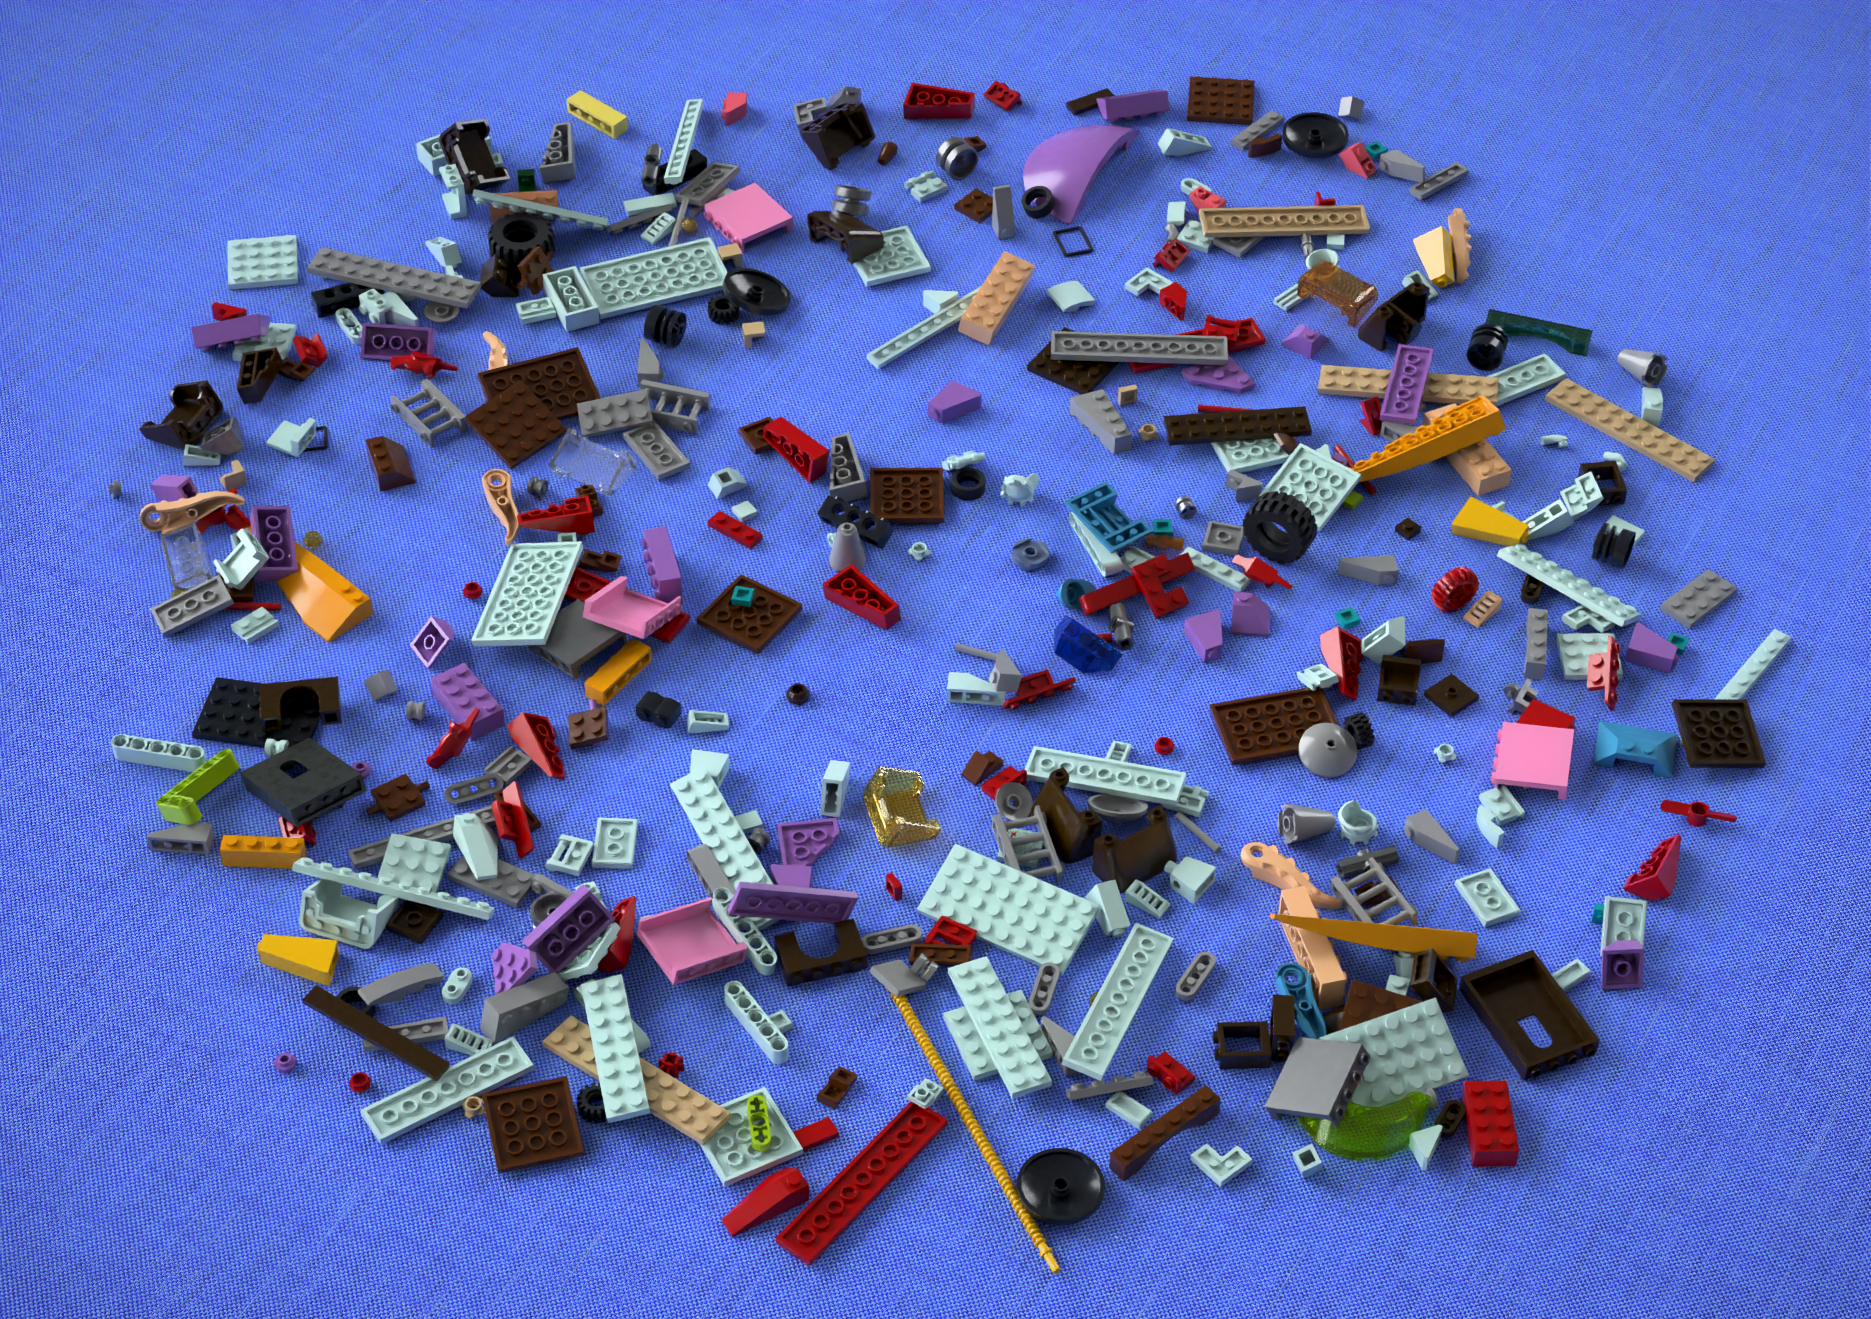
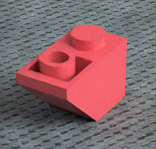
M727 92V99L723 100L722 119H725V125H730L746 116L747 93Z
M1362 142L1349 146L1339 154L1348 170L1364 178H1368L1377 171Z
M1200 186L1189 194L1198 212L1200 208H1226V200Z

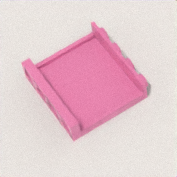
M756 183L705 204L704 216L706 220L710 221L726 239H729L733 244L737 243L742 253L745 252V243L782 227L787 233L793 231V217Z
M620 576L585 600L583 618L645 639L680 614L682 609L680 604L681 597L678 596L670 603L654 599L627 589L628 578Z
M1503 722L1502 730L1498 729L1497 741H1500V744L1496 743L1495 755H1498V758L1494 757L1493 769H1496V772H1492L1491 784H1495L1494 788H1498V784L1557 790L1559 791L1558 799L1566 800L1574 729Z
M711 897L639 920L637 936L673 985L745 962L748 947L744 942L736 944L710 909Z

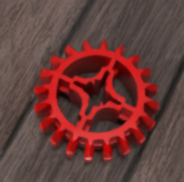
M1455 567L1452 571L1449 570L1447 574H1443L1441 579H1438V582L1434 584L1435 588L1431 590L1432 594L1430 597L1434 605L1443 613L1456 612L1457 609H1462L1469 601H1472L1473 596L1477 595L1476 591L1479 590L1480 582L1477 575L1468 567Z

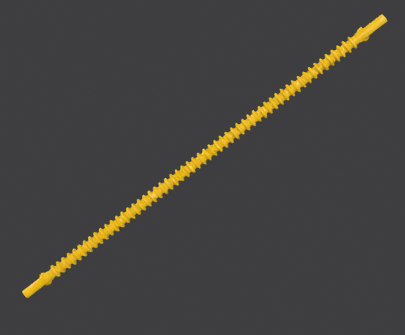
M890 991L893 1002L896 1003V1007L901 1012L908 1028L911 1029V1033L914 1034L913 1036L916 1038L917 1043H919L926 1059L932 1065V1069H934V1073L937 1074V1078H939L940 1083L945 1088V1092H947L950 1100L953 1101L952 1104L955 1106L958 1114L961 1115L960 1118L966 1124L968 1132L971 1133V1137L977 1143L979 1151L985 1157L987 1165L990 1166V1170L996 1176L995 1178L998 1180V1184L1001 1185V1189L1004 1190V1194L1007 1195L1006 1198L1009 1199V1203L1012 1204V1208L1018 1214L1020 1222L1026 1228V1232L1029 1233L1032 1242L1035 1243L1034 1246L1039 1248V1255L1046 1260L1053 1274H1058L1061 1268L1052 1255V1248L1046 1244L1047 1240L1044 1238V1234L1041 1233V1229L1038 1228L1036 1220L1032 1219L1033 1216L1020 1203L1016 1186L1013 1185L1011 1177L1008 1176V1172L1002 1166L1000 1158L997 1157V1153L991 1147V1143L986 1138V1134L983 1133L980 1124H978L975 1116L972 1115L973 1112L967 1106L965 1098L959 1092V1088L954 1083V1079L951 1078L948 1069L943 1065L944 1062L938 1056L936 1048L933 1047V1043L925 1033L926 1031L920 1024L918 1017L915 1016V1012L910 1007L908 1000L905 998V995L896 997Z

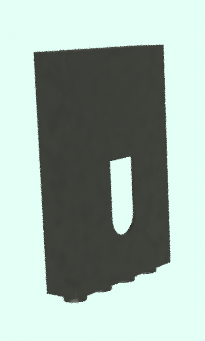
M310 737L240 772L245 788L296 827L367 791L361 773ZM299 764L309 770L294 779L284 773Z

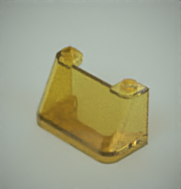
M878 766L864 789V801L878 841L882 847L890 848L934 839L941 831V826L937 819L932 818L927 822L918 797L924 790L925 783L919 771Z

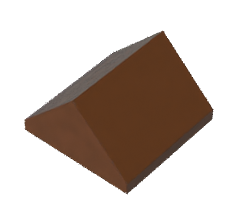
M1445 639L1405 641V646L1400 650L1401 656L1404 658L1420 659L1421 664L1442 662Z

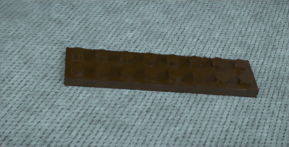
M1305 406L1164 416L1163 421L1169 446L1275 438V433H1282L1291 437L1312 435V428Z

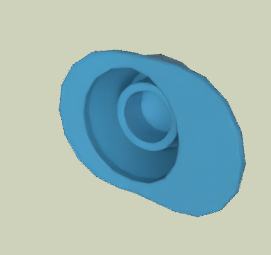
M1067 579L1059 587L1055 596H1058V600L1063 606L1083 610L1078 598L1095 591L1096 588L1091 582L1086 580Z

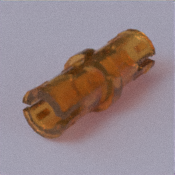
M1150 534L1147 536L1146 545L1162 547V549L1173 548L1183 550L1184 538L1169 537L1166 534L1164 536Z

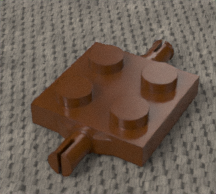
M537 246L517 266L522 275V281L517 285L519 290H524L527 286L532 295H536L544 288L542 274L553 272L549 264V260L554 256L552 251H548L545 255L541 246Z
M407 774L401 775L371 789V795L376 804L366 808V812L371 816L380 811L391 822L425 806V800L420 792L430 788L427 780L415 785Z

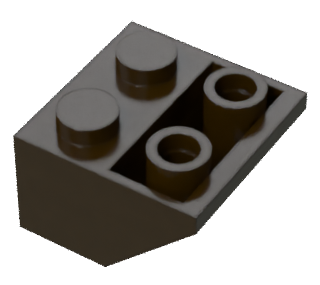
M495 254L482 265L480 289L491 297L519 296L520 290L517 285L521 282V272Z
M1390 302L1387 307L1393 311L1392 318L1387 321L1386 332L1402 345H1408L1418 337L1423 325L1396 304Z

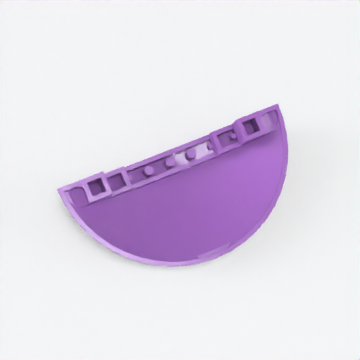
M1090 125L1069 129L1049 137L1030 153L1023 169L1025 190L1027 191L1034 186L1047 187L1055 200L1054 209L1048 215L1071 225L1085 207V195L1091 189L1094 178L1115 150L1122 149L1126 151L1140 131L1114 125ZM1038 197L1033 202L1039 207L1045 203L1047 197Z

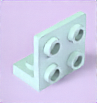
M309 417L301 426L284 420L267 440V445L299 457L316 436V420Z

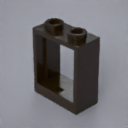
M1616 461L1580 464L1578 477L1592 472L1595 480L1613 479L1616 488L1600 489L1604 499L1597 506L1625 504L1627 488Z
M1433 948L1416 952L1410 986L1423 1002L1436 997L1442 1013L1453 1011L1458 978Z
M1273 995L1270 1014L1271 1061L1286 1062L1295 1040L1294 996Z
M1268 1021L1217 1022L1216 1031L1212 1032L1213 1044H1217V1048L1214 1049L1215 1061H1219V1069L1270 1068L1272 1052ZM1258 1037L1260 1051L1226 1052L1224 1038Z

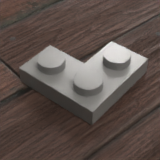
M825 97L793 105L799 130L805 127V124L814 121L813 115L828 111Z

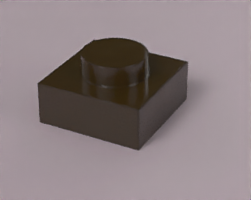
M1406 518L1395 526V532L1406 540H1410L1421 532V526L1410 518Z

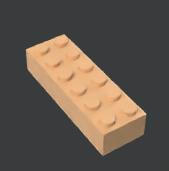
M1004 251L961 317L958 332L989 346L1032 279L1035 265Z
M1454 403L1424 413L1422 425L1428 426L1432 424L1431 420L1436 417L1441 419L1446 416V411L1457 405ZM1486 439L1481 443H1474L1445 456L1477 496L1509 486L1512 469Z
M1305 886L1281 890L1278 914L1320 919L1318 909H1315L1313 906L1312 895L1307 892ZM1280 922L1298 964L1304 967L1308 974L1311 973L1312 990L1318 1009L1323 1010L1341 1006L1345 996L1347 975L1345 971L1341 970L1340 959L1338 955L1334 954L1331 939L1328 940L1327 936Z

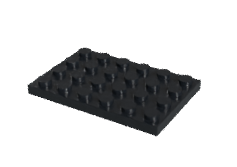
M216 677L193 729L192 736L195 739L265 748L267 739H275V741L288 740V747H291L309 737L313 739L321 719L320 706L308 699L295 700L289 703L282 712L283 730L263 732L260 720L259 684L264 683Z

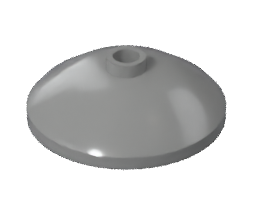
M1319 723L1308 728L1302 735L1299 742V756L1304 766L1315 775L1324 778H1336L1349 772L1355 764L1357 745L1352 735L1343 727L1333 723ZM1327 743H1332L1334 746L1330 747Z
M1099 794L1088 799L1090 810L1096 812L1102 819L1116 825L1138 819L1146 814L1148 809L1147 804L1142 800L1116 795Z

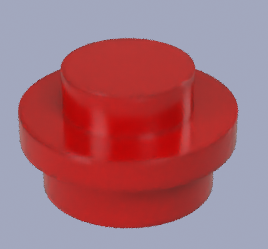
M469 582L465 585L463 594L468 599H476L482 595V588L476 582Z
M1160 737L1155 742L1154 749L1161 755H1168L1173 752L1174 744L1170 738Z
M357 1072L349 1081L350 1088L357 1093L365 1092L371 1086V1079L367 1074Z

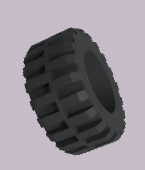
M528 212L507 214L504 218H499L494 222L488 232L491 258L496 254L517 269V266L537 246H541L545 255L548 251H552L553 254L555 252L553 228L542 216L538 217L537 214H528Z
M1272 491L1259 496L1245 514L1243 532L1247 536V542L1251 543L1252 548L1255 551L1257 550L1262 557L1265 556L1270 561L1276 560L1277 563H1284L1285 561L1290 563L1299 560L1316 538V519L1314 515H1311V510L1304 505L1303 501H1299L1295 496H1289L1285 492L1278 493V491ZM1273 522L1283 527L1287 532L1280 530Z

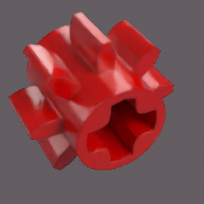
M676 1052L664 1053L663 1059H658L659 1069L673 1078H678L679 1073L684 1072L683 1056L678 1057Z

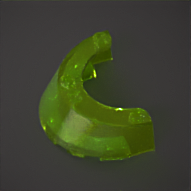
M1416 1091L1410 1092L1400 1101L1383 1107H1368L1350 1101L1338 1128H1335L1328 1119L1298 1115L1297 1118L1302 1129L1306 1130L1312 1137V1141L1324 1150L1350 1160L1362 1161V1158L1380 1160L1391 1157L1393 1153L1401 1149L1404 1150L1409 1146L1411 1133L1421 1130L1428 1118L1431 1097Z

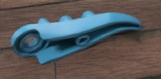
M1296 963L1283 964L1278 968L1275 976L1279 995L1294 996L1295 1020L1300 1025L1302 1033H1306L1309 1038L1313 1039L1325 1036L1327 1034L1326 1026L1314 999L1311 973L1308 974L1304 967ZM1288 976H1294L1297 978L1298 981L1295 983H1290L1287 981L1286 978Z

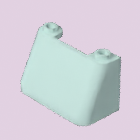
M322 878L302 892L299 923L304 930L363 949H368L377 942L386 924L397 910L399 901L397 897L383 894L378 899L377 905L342 895L343 888L341 883Z

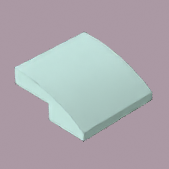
M1079 281L1064 282L1046 291L1063 312H1077L1079 306H1093L1096 301Z
M1592 472L1574 479L1575 485L1560 491L1573 521L1591 511L1604 499Z

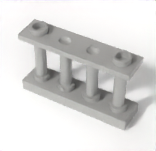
M428 379L421 381V392L402 401L395 395H391L392 411L395 414L397 413L420 436L421 440L430 447L434 446L433 436L451 427H456L461 432L468 430L465 415ZM423 398L430 401L411 411L406 407ZM432 408H437L439 410L438 412L422 420H419L416 417L417 415ZM442 417L449 420L431 430L426 427V425Z
M642 380L640 383L641 390H648L649 399L659 401L655 410L651 409L653 421L660 427L694 434L698 433V418L696 417L700 409L709 411L711 407L710 393L648 380ZM666 403L676 404L672 413L662 411ZM683 406L693 408L689 417L679 415Z
M1039 805L1035 806L1034 816L1014 821H1003L1001 813L993 815L991 826L1005 865L1035 878L1054 874L1057 883L1061 882L1062 874L1065 873L1064 865L1058 860L1046 826V815L1044 812H1041ZM1033 824L1037 825L1039 831L1036 834L1013 839L1007 833L1010 829ZM1041 840L1045 847L1044 850L1022 855L1015 854L1013 850L1014 846ZM1048 857L1051 864L1049 867L1026 872L1020 870L1019 867L1020 863Z
M1373 857L1369 858L1370 870L1350 881L1342 882L1338 876L1331 879L1333 893L1342 900L1343 906L1355 921L1373 923L1372 917L1397 904L1402 912L1381 924L1396 925L1408 918L1413 926L1417 925L1416 916L1418 912L1412 904L1409 905L1385 874L1382 864L1380 862L1377 863ZM1374 876L1381 883L1358 896H1353L1350 892V889ZM1385 890L1391 896L1390 899L1369 910H1363L1361 907V903Z

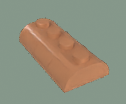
M557 190L494 193L559 208ZM490 204L491 223L496 222L499 218H504L507 214L512 215L516 212L510 211L508 207H503V209L494 208ZM553 218V220H548V219H546V220H547L548 222H551V221H556V219H558V218Z

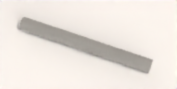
M683 198L668 247L674 246L677 243L689 204L688 198Z

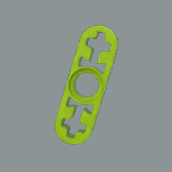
M753 1095L747 1100L751 1142L754 1150L764 1152L771 1147L767 1103L763 1096ZM754 1104L759 1105V1112L755 1111ZM756 1120H763L765 1122L763 1126H755L753 1123ZM759 1134H763V1143L759 1141Z

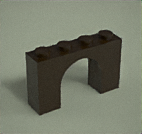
M338 676L259 684L260 720L263 732L283 730L282 712L289 703L300 699L312 700L320 706L322 725L342 723Z
M854 918L834 923V937L839 949L827 958L816 959L805 955L798 945L794 932L774 936V950L787 986L799 985L809 981L867 969V953Z

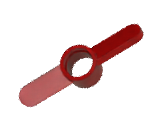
M233 488L230 491H228L229 493H238L236 488ZM226 505L201 518L194 525L193 532L196 535H202L211 524L219 525L225 522Z
M1664 800L1660 805L1663 812L1687 816L1689 824L1696 827L1704 826L1707 818L1736 822L1737 820L1735 815L1710 811L1708 805L1700 801L1687 804Z

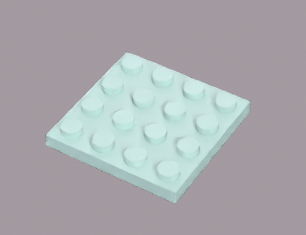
M907 226L881 231L884 237V248L853 263L866 287L931 272L929 262Z
M296 235L227 241L229 290L298 284Z
M1276 438L1211 443L1227 472L1231 469L1238 473L1273 466L1285 463L1290 457L1281 448Z
M1300 443L1259 496L1272 491H1278V493L1285 492L1289 496H1295L1297 500L1303 501L1304 505L1309 507L1311 515H1314L1316 519L1317 530L1321 531L1361 480V474Z
M1022 990L1008 993L1007 996L1041 1061L1053 1057V1051L1032 1010L1029 1008ZM965 1006L944 1012L943 1019L973 1080L976 1081L999 1074Z
M765 1087L719 1105L731 1112V1119L704 1145L700 1144L724 1187L803 1154L802 1146ZM753 1095L763 1096L767 1103L771 1147L764 1152L754 1150L751 1142L747 1100ZM754 1104L755 1111L759 1112V1105ZM756 1120L753 1124L755 1126H763L765 1122L763 1120ZM759 1134L760 1143L764 1142L763 1134Z

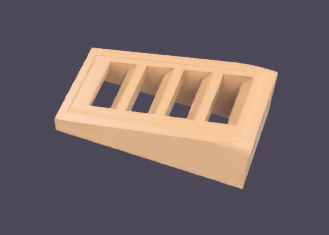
M1488 590L1463 616V619L1479 628L1501 609L1502 598Z

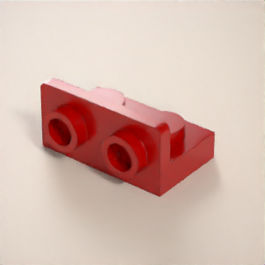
M996 80L983 94L987 100L1006 112H1009L1016 103L1019 105L1023 103L1020 98L1021 95L1016 90L1012 91L1005 83H999Z
M1175 238L1171 243L1168 241L1163 246V252L1160 250L1154 257L1156 261L1153 263V266L1155 267L1160 263L1172 273L1191 250Z
M315 333L311 340L298 335L293 338L292 341L301 362L319 368L326 361L328 353L319 334Z
M1010 765L982 784L981 790L995 801L997 791L1004 784L1016 782L1025 786L1027 771L1023 769L1018 772Z
M284 817L278 818L283 837L304 838V842L308 841L312 846L317 844L315 839L316 832L311 825L312 819L296 827Z
M1166 1051L1156 1058L1152 1055L1148 1057L1147 1070L1152 1077H1156L1163 1083L1166 1089L1171 1090L1176 1095L1195 1082V1075Z

